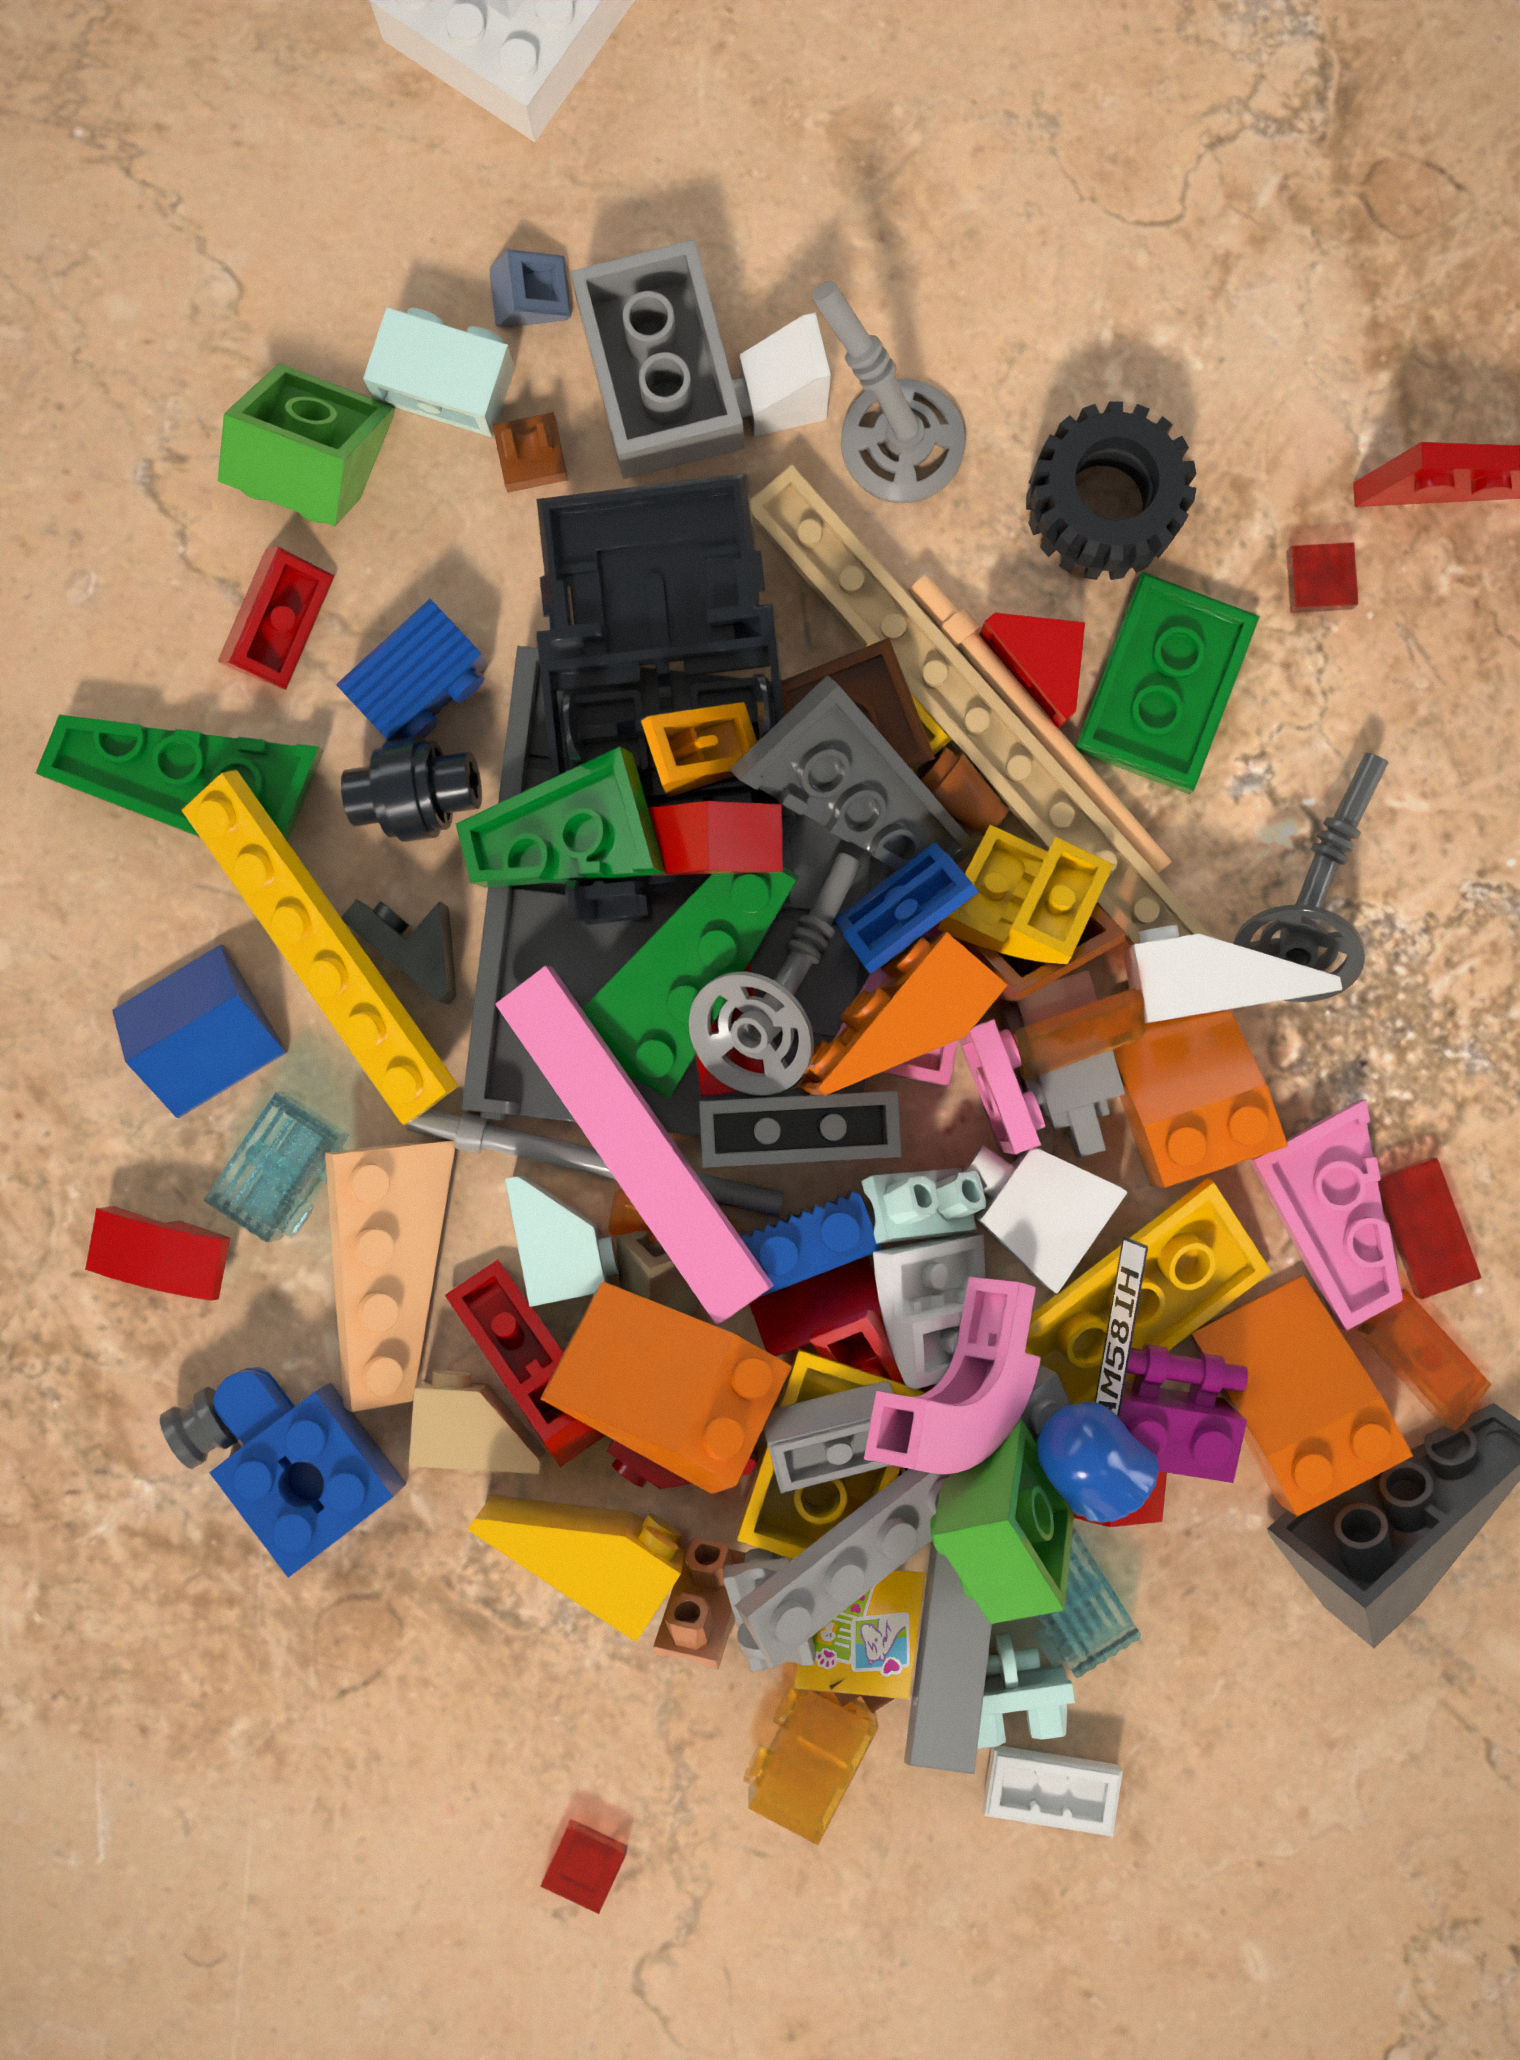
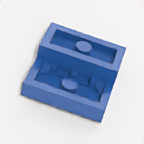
M935 841L842 912L834 921L865 968L872 974L978 893V890L948 853H945Z

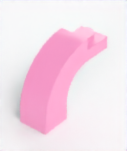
M978 1277L968 1278L956 1350L948 1370L934 1388L921 1396L909 1397L876 1391L864 1460L935 1474H952L968 1470L980 1464L1003 1444L1023 1414L1038 1374L1041 1357L1025 1353L1036 1287L1021 1282Z

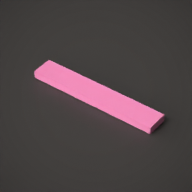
M544 966L495 1004L714 1323L717 1326L772 1288L774 1285L554 968L552 966Z

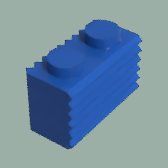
M429 599L344 676L336 686L387 740L422 736L425 739L438 724V720L434 715L438 714L442 707L448 705L451 699L456 703H461L479 689L485 679L481 672L486 670L488 663L482 653L461 630Z
M850 1189L846 1197L837 1194L834 1202L825 1199L823 1206L814 1203L811 1211L802 1208L799 1216L790 1212L787 1220L778 1217L775 1225L766 1222L764 1229L755 1226L752 1234L743 1230L741 1239L774 1285L760 1297L873 1254L875 1251L882 1250L880 1244H876L874 1227L861 1195Z

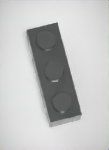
M898 1091L699 1101L703 1168L902 1157Z

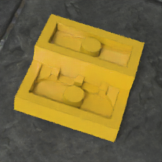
M989 825L965 872V875L976 887L978 893L940 922L938 930L948 932L958 939L1002 954L1046 963L1068 964L1114 864L1057 837L1054 838L1047 852L997 827Z

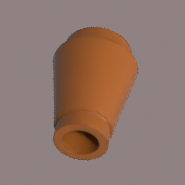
M943 747L935 755V759L929 761L918 775V778L955 820L972 830L978 831L982 836L985 835L989 825L997 827L1009 811V808L1000 801L999 796L962 751L956 755L948 747Z

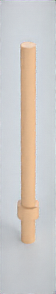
M928 574L915 582L908 591L940 627L939 630L954 647L963 654L987 684L1152 869L1158 874L1168 866L1172 860L977 633L981 626L965 608L959 611Z

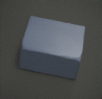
M507 249L491 265L490 282L496 326L516 327L564 321L571 317L564 256Z

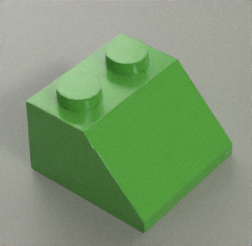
M278 363L224 413L218 482L237 488L250 498L268 500L299 512L307 520L336 526L361 499L392 422L395 407Z
M1019 1419L1011 1434L991 1456L968 1470L952 1473L941 1483L936 1514L932 1515L930 1520L931 1538L938 1553L947 1557L958 1574L966 1596L975 1600L990 1624L1065 1611L1074 1512L1043 1472L1038 1461L1037 1444L1023 1420Z

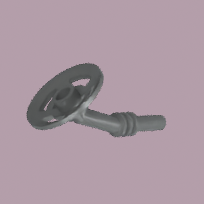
M1368 752L1364 754L1334 817L1325 818L1323 824L1328 829L1319 831L1317 837L1321 840V843H1313L1311 847L1315 855L1295 905L1274 907L1254 915L1241 926L1233 942L1235 945L1320 971L1327 969L1333 964L1337 958L1338 951L1347 954L1344 962L1336 970L1329 973L1340 977L1342 990L1284 1001L1313 1002L1333 997L1353 985L1363 970L1365 947L1360 934L1347 920L1331 911L1322 909L1338 865H1346L1348 857L1344 853L1352 852L1355 847L1351 839H1359L1361 835L1357 826L1389 764L1387 760ZM1317 919L1328 923L1339 932H1328L1325 927L1316 922ZM1270 921H1273L1265 927L1260 936V940L1250 942L1253 935L1260 927H1262ZM1280 930V938L1271 939ZM1319 946L1327 948L1325 953L1318 957Z

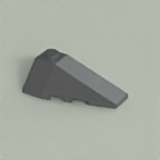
M1495 1403L1426 1434L1424 1444L1410 1450L1413 1457L1298 1517L1287 1510L1267 1528L1271 1539L1322 1605L1371 1647H1377L1421 1605L1520 1481V1421Z

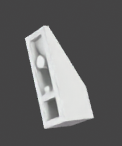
M1177 925L1138 932L1140 943L1122 949L1135 1025L1342 990L1339 976L1202 934L1179 937Z

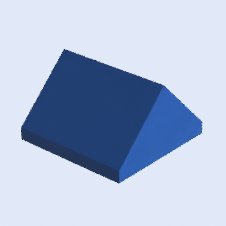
M221 944L112 1010L125 1062L176 1118L184 1116L288 1053L226 948Z

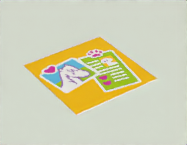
M894 1570L812 1636L816 1649L815 1664L807 1666L797 1664L794 1688L910 1700L926 1572ZM843 1680L832 1690L830 1689V1685Z

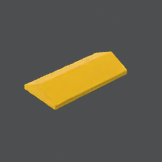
M1209 1178L1205 1179L1129 1238L1148 1246L1131 1348L1141 1349L1146 1343L1164 1346L1170 1351L1272 1272L1215 1183ZM1121 1245L1031 1314L1025 1353L1041 1357L1039 1367L1043 1365L1057 1373L1071 1404L1095 1402ZM1127 1373L1125 1382H1130L1134 1379L1135 1374Z

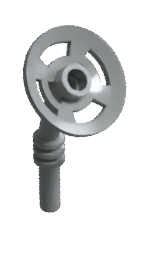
M834 281L822 283L815 289L812 298L847 350L845 355L846 363L852 368L862 387L867 390L853 403L844 420L841 433V450L846 468L861 488L881 500L893 503H914L930 498L950 483L963 459L965 429L957 408L944 393L932 385L913 379H896L894 376L897 370L896 364L889 357V353L882 346L880 339L876 335H869ZM914 395L920 396L935 405L944 416L947 424L940 425L935 414L927 406L913 400ZM878 401L883 413L877 419L874 428L860 427L859 424L866 411ZM912 411L921 415L927 421L930 427L924 428V424L920 417L914 414ZM884 443L887 453L894 459H897L898 462L888 458L878 445ZM934 445L949 450L944 462L933 474L917 481L914 467L928 458ZM868 449L873 460L882 469L895 474L894 481H888L875 474L866 465L860 452Z
M845 853L838 854L809 914L800 916L798 923L801 927L794 928L792 936L795 940H788L785 948L789 951V954L774 980L751 972L727 973L710 981L694 999L689 1015V1033L693 1047L707 1070L725 1085L751 1095H772L793 1086L809 1067L814 1049L812 1027L806 1012L794 995L811 965L820 963L823 956L818 951H826L829 945L825 939H832L835 933L831 925L861 867V863L856 858ZM745 987L757 988L765 991L766 994L763 998L749 996ZM721 995L728 1001L719 1013V1031L712 1032L711 1011L716 999ZM736 1007L743 1014L732 1025L731 1017ZM794 1028H796L799 1037L798 1050L793 1062L788 1066L784 1056L792 1046ZM782 1029V1042L779 1048H777L773 1039ZM735 1047L747 1057L763 1059L765 1073L746 1070L732 1062L725 1054Z

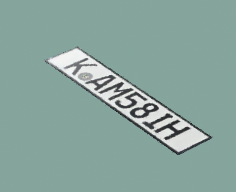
M1124 1236L1094 1402L1109 1408L1118 1417L1120 1415L1148 1252L1147 1245Z

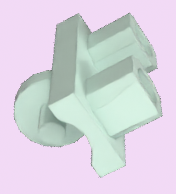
M962 1168L873 1175L861 1181L864 1193L871 1200L873 1206L872 1219L875 1223L874 1236L876 1244L969 1233L977 1229L973 1213L986 1207L979 1174L976 1171L962 1172Z
M1009 1633L996 1634L997 1654L988 1655L977 1749L996 1747L1005 1743L1006 1738L1002 1714L1026 1710L1028 1729L1032 1738L1043 1740L1064 1737L1067 1725L1066 1704L1075 1703L1072 1682L1067 1680L1063 1664L1041 1667L1037 1648L1014 1651Z

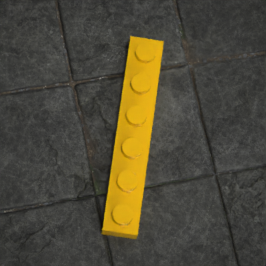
M233 770L221 773L181 811L401 1124L404 1126L412 1122L459 1085L239 772Z

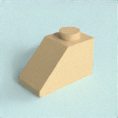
M457 1370L433 1371L432 1380H423L414 1387L409 1453L410 1467L540 1474L544 1468L547 1451L488 1384L471 1383L472 1373Z

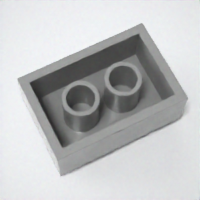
M695 239L571 270L576 301L622 478L627 479L744 449L743 420Z

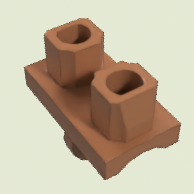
M699 1537L691 1541L689 1540L684 1554L681 1575L673 1586L653 1645L656 1655L667 1658H687L706 1667L719 1669L729 1634L732 1633L735 1624L734 1613L723 1581L725 1565L744 1563L745 1552L731 1550L726 1543Z

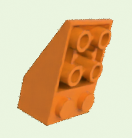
M948 932L927 938L921 936L881 967V970L888 976L879 987L871 993L863 990L849 1004L840 1017V1020L846 1024V1027L830 1043L823 1039L814 1047L810 1065L804 1073L805 1076L795 1088L802 1094L826 1096L967 1036L1008 984Z

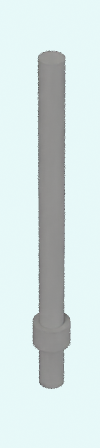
M427 1110L420 1117L408 1123L406 1127L407 1131L445 1140L455 1141L454 1147L464 1151L480 1154L484 1148L615 1179L595 1148L489 1124L488 1118H480V1115L463 1111L461 1117ZM696 1172L716 1203L779 1217L784 1192Z

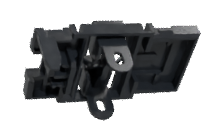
M746 473L536 499L544 576L539 577L543 616L549 617L550 630L537 631V644L552 778L565 773L557 691L641 682L640 666L656 664L661 714L674 712L669 662L684 661L685 676L770 667L776 724L785 716L778 638L774 625L776 620L773 604L761 605L759 592L765 591L762 553L755 548L749 480ZM764 673L754 674L752 678L694 683L690 686L691 710L745 702L757 742L774 727L770 683ZM633 689L584 695L563 693L561 707L568 771L618 747L633 753L638 774L646 773L649 770L647 738L641 720L648 716H644L643 700L640 691ZM736 776L669 798L665 790L653 791L652 777L640 778L648 808L703 801L781 804L773 796L760 789L752 788L740 781ZM782 805L783 867L794 873L791 838H784V821L795 820L796 813ZM712 874L644 875L564 881L569 921L585 922L586 925L650 919L653 917L649 885L708 879ZM791 892L784 904L792 903Z

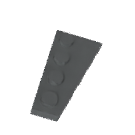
M828 675L730 768L731 772L740 781L756 790L760 789L776 798L782 805L801 816L803 814L825 826L834 835L848 843L850 841L870 852L876 859L896 870H899L935 841L957 865L977 847L843 689Z

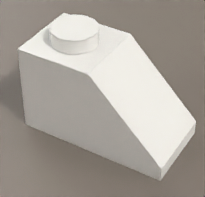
M816 312L802 315L739 355L740 378L733 379L732 382L741 417H750L754 437L827 420L831 374Z

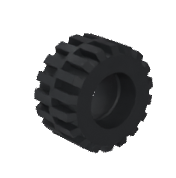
M1109 401L1104 413H1099L1096 404L1082 408L1077 420L1069 415L1058 425L1055 435L1050 434L1045 442L1029 480L1031 485L1026 495V510H1032L1033 513L1028 524L1033 535L1043 534L1044 539L1040 548L1048 557L1055 551L1063 556L1059 567L1071 573L1075 564L1086 567L1083 578L1097 580L1102 571L1109 572L1110 580L1124 578L1131 568L1138 573L1147 568L1155 557L1159 558L1187 520L1189 516L1187 511L1194 503L1196 488L1189 486L1196 476L1194 461L1183 462L1182 458L1189 449V446L1183 436L1175 440L1170 438L1168 433L1173 426L1171 422L1163 416L1157 423L1146 418L1150 408L1137 404L1132 413L1123 412V401ZM1094 466H1110L1125 472L1134 480L1140 490L1143 502L1142 513L1123 520L1107 519L1095 514L1081 500L1076 488L1075 476L1081 471Z

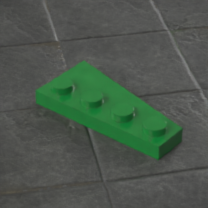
M59 715L35 774L200 838L181 810L221 773L237 770L288 842L324 751L319 746L279 744L267 742L263 739L247 737L230 738L206 735L198 731L181 729L173 731L143 727L140 724Z
M783 867V872L712 874L582 1009L628 1075L670 1099L697 1054L689 1033V1015L694 999L713 979L727 973L745 971L798 880L799 876L785 867ZM721 995L716 999L711 1011V1028L718 1018L722 1007L727 1002Z

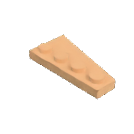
M435 1139L325 1152L343 1406L350 1412L413 1401L455 1152V1141Z

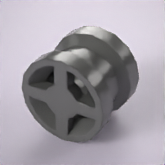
M206 1387L194 1394L192 1403L185 1408L174 1406L160 1414L159 1421L165 1440L178 1460L190 1469L204 1463L207 1460L208 1452L216 1447L227 1449L238 1442L216 1413L213 1405L216 1391L210 1387Z

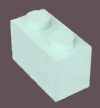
M386 307L363 380L373 399L493 438L494 430L492 424L498 423L515 366L508 345L503 343L504 341L500 336L487 329L471 326L465 332L444 325V322L438 316L419 308H409L407 313Z

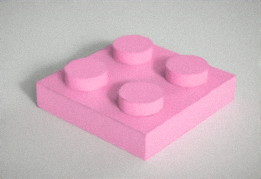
M994 1019L974 1026L966 1037L959 1039V1043L1000 1153L1018 1154L1041 1145L1036 1131L1045 1128L1043 1116L1032 1091L1023 1093L1018 1085L1013 1069L1021 1066L1022 1063L1012 1034L1008 1029L999 1032Z

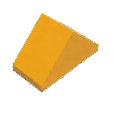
M745 702L652 715L641 720L662 786L668 798L735 776L730 768L757 743Z

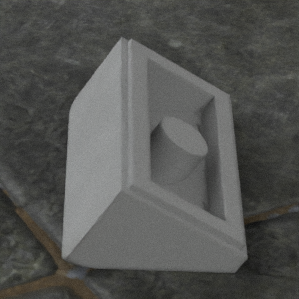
M888 1381L771 1410L764 1425V1431L780 1493L891 1466L889 1464L864 1460L876 1391L893 1394Z

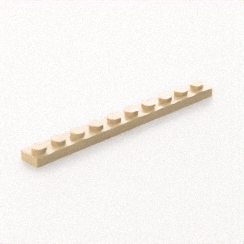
M792 464L751 499L753 523L857 640L865 647L869 643L874 644L890 638L910 692L952 739L949 743L958 753L962 751L999 796L1002 803L1009 808L1010 812L1042 848L1048 852L1054 838L1057 837L1114 864L1096 904L1126 932L1125 941L1130 946L1140 943L1138 933L1140 931L1173 925L1178 926L1179 937L1202 934L1213 938L1210 932Z

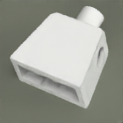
M982 1144L962 1171H976L980 1176L983 1192L989 1195L986 1200L985 1209L980 1210L975 1219L1043 1286L1057 1294L1127 1194L1121 1187L1036 1147L1020 1152L1013 1163L1010 1164Z

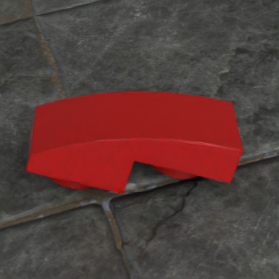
M116 1206L96 1208L85 1270L148 1289L213 1301L219 1299L230 1237L181 1220L162 1223Z

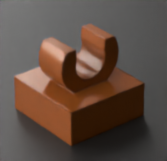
M554 412L492 424L507 492L568 480Z

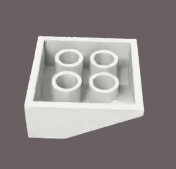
M370 0V4L384 42L533 142H536L635 0Z

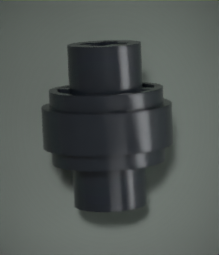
M422 736L387 740L382 748H377L373 751L370 766L345 769L341 776V796L346 816L353 826L379 823L383 832L388 837H397L402 842L438 837L441 830L450 828L454 812L479 809L482 803V785L478 765L471 752L444 755L437 742L433 740L426 741Z

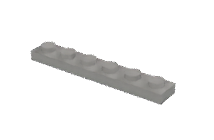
M1043 1365L1038 1369L1032 1393L1020 1417L1036 1444L1042 1427L1048 1418L1057 1410L1070 1403L1057 1373ZM908 1469L734 1605L761 1653L774 1666L932 1541L930 1520L932 1515L936 1514L941 1483L951 1474H935Z

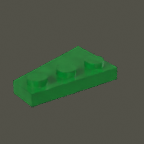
M622 747L611 750L456 823L470 883L484 888L666 874L633 753Z

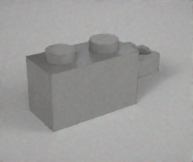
M1089 970L1056 979L1019 1001H1008L1010 1007L1001 1010L1004 1027L1010 1031L1016 1045L1021 1044L1028 1068L1019 1071L1023 1092L1032 1091L1042 1116L1049 1117L1053 1130L1067 1128L1077 1158L1106 1150L1098 1118L1110 1114L1107 1099L1125 1095Z

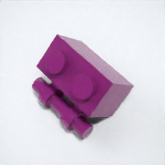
M1146 1343L1141 1349L1131 1348L1127 1373L1135 1374L1133 1383L1125 1382L1119 1415L1120 1420L1128 1431L1157 1457L1160 1472L1234 1483L1247 1419L1225 1399L1216 1396L1220 1393L1221 1389L1243 1392L1248 1383L1247 1367L1227 1364L1223 1356L1200 1353L1197 1358L1173 1355L1168 1353L1167 1347ZM1165 1380L1190 1383L1189 1392L1160 1388V1385Z

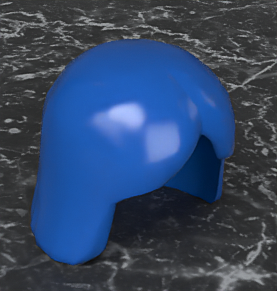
M1081 1402L1076 1405L1069 1403L1048 1418L1037 1439V1456L1043 1472L1054 1488L1065 1499L1071 1510L1076 1515L1084 1516L1089 1521L1113 1522L1127 1517L1130 1513L1136 1512L1144 1505L1146 1499L1150 1497L1151 1492L1156 1486L1159 1474L1157 1457L1128 1431L1113 1411L1099 1403Z

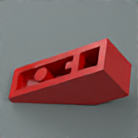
M498 1259L445 1294V1297L560 1468L606 1436L540 1399L564 1352L533 1308L529 1307L528 1301Z

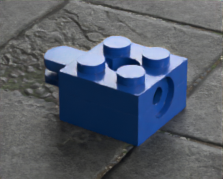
M261 1367L246 1368L225 1378L218 1386L213 1398L215 1411L242 1448L209 1473L288 1578L392 1499L407 1484L355 1414L344 1408L343 1398L331 1382L312 1393L297 1406H294L270 1372Z

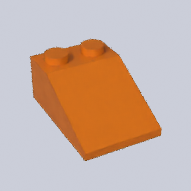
M1130 993L1099 1003L1125 1091V1095L1119 1097L1150 1186L1167 1188L1288 1147L1267 1084L1231 1009L1135 1025Z
M1299 1275L1202 1325L1190 1334L1200 1353L1223 1356L1227 1364L1247 1367L1248 1383L1243 1392L1221 1389L1220 1393L1223 1399L1247 1419L1244 1439L1277 1503L1298 1517L1413 1457L1383 1397L1304 1275Z
M603 1281L599 1284L540 1399L703 1490L714 1494L737 1485L792 1366L732 1332Z

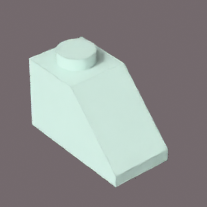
M521 1175L505 1179L529 1307L595 1294L601 1282L604 1281L610 1284L609 1276L619 1274L612 1236L601 1238L599 1224L528 1176Z

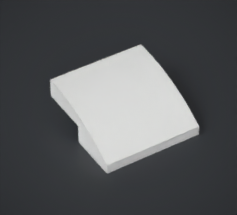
M969 1232L961 1235L943 1236L873 1252L875 1279L883 1323L896 1364L906 1386L909 1388L919 1389L939 1383L951 1364L959 1335L968 1278H986L984 1234Z

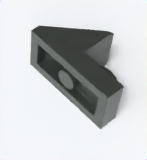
M356 899L341 917L344 923L439 1002L449 1005L456 997L449 908L441 901L433 907L408 938L403 933L410 925L382 901L372 909Z

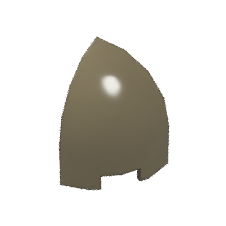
M637 1231L617 1236V1263L620 1288L693 1316L700 1303L699 1299L661 1244L649 1241V1231Z

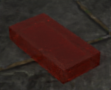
M1430 1157L1380 1175L1381 1181H1378L1383 1212L1387 1223H1389L1391 1234L1415 1298L1425 1299L1481 1279V1274L1438 1158Z

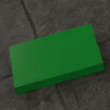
M1142 572L1134 587L1074 747L1084 755L1190 795L1196 788L1260 616Z

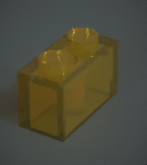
M790 1686L783 1695L775 1712L773 1723L780 1727L769 1749L760 1744L752 1755L744 1773L743 1781L749 1784L748 1809L819 1845L879 1725L876 1711L872 1713L868 1706L858 1699L842 1706L833 1692L811 1689L797 1690Z

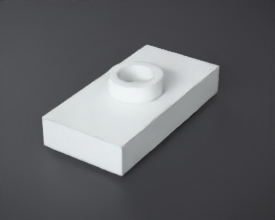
M1001 1745L991 1747L982 1810L984 1816L1113 1837L1123 1771L1118 1764Z

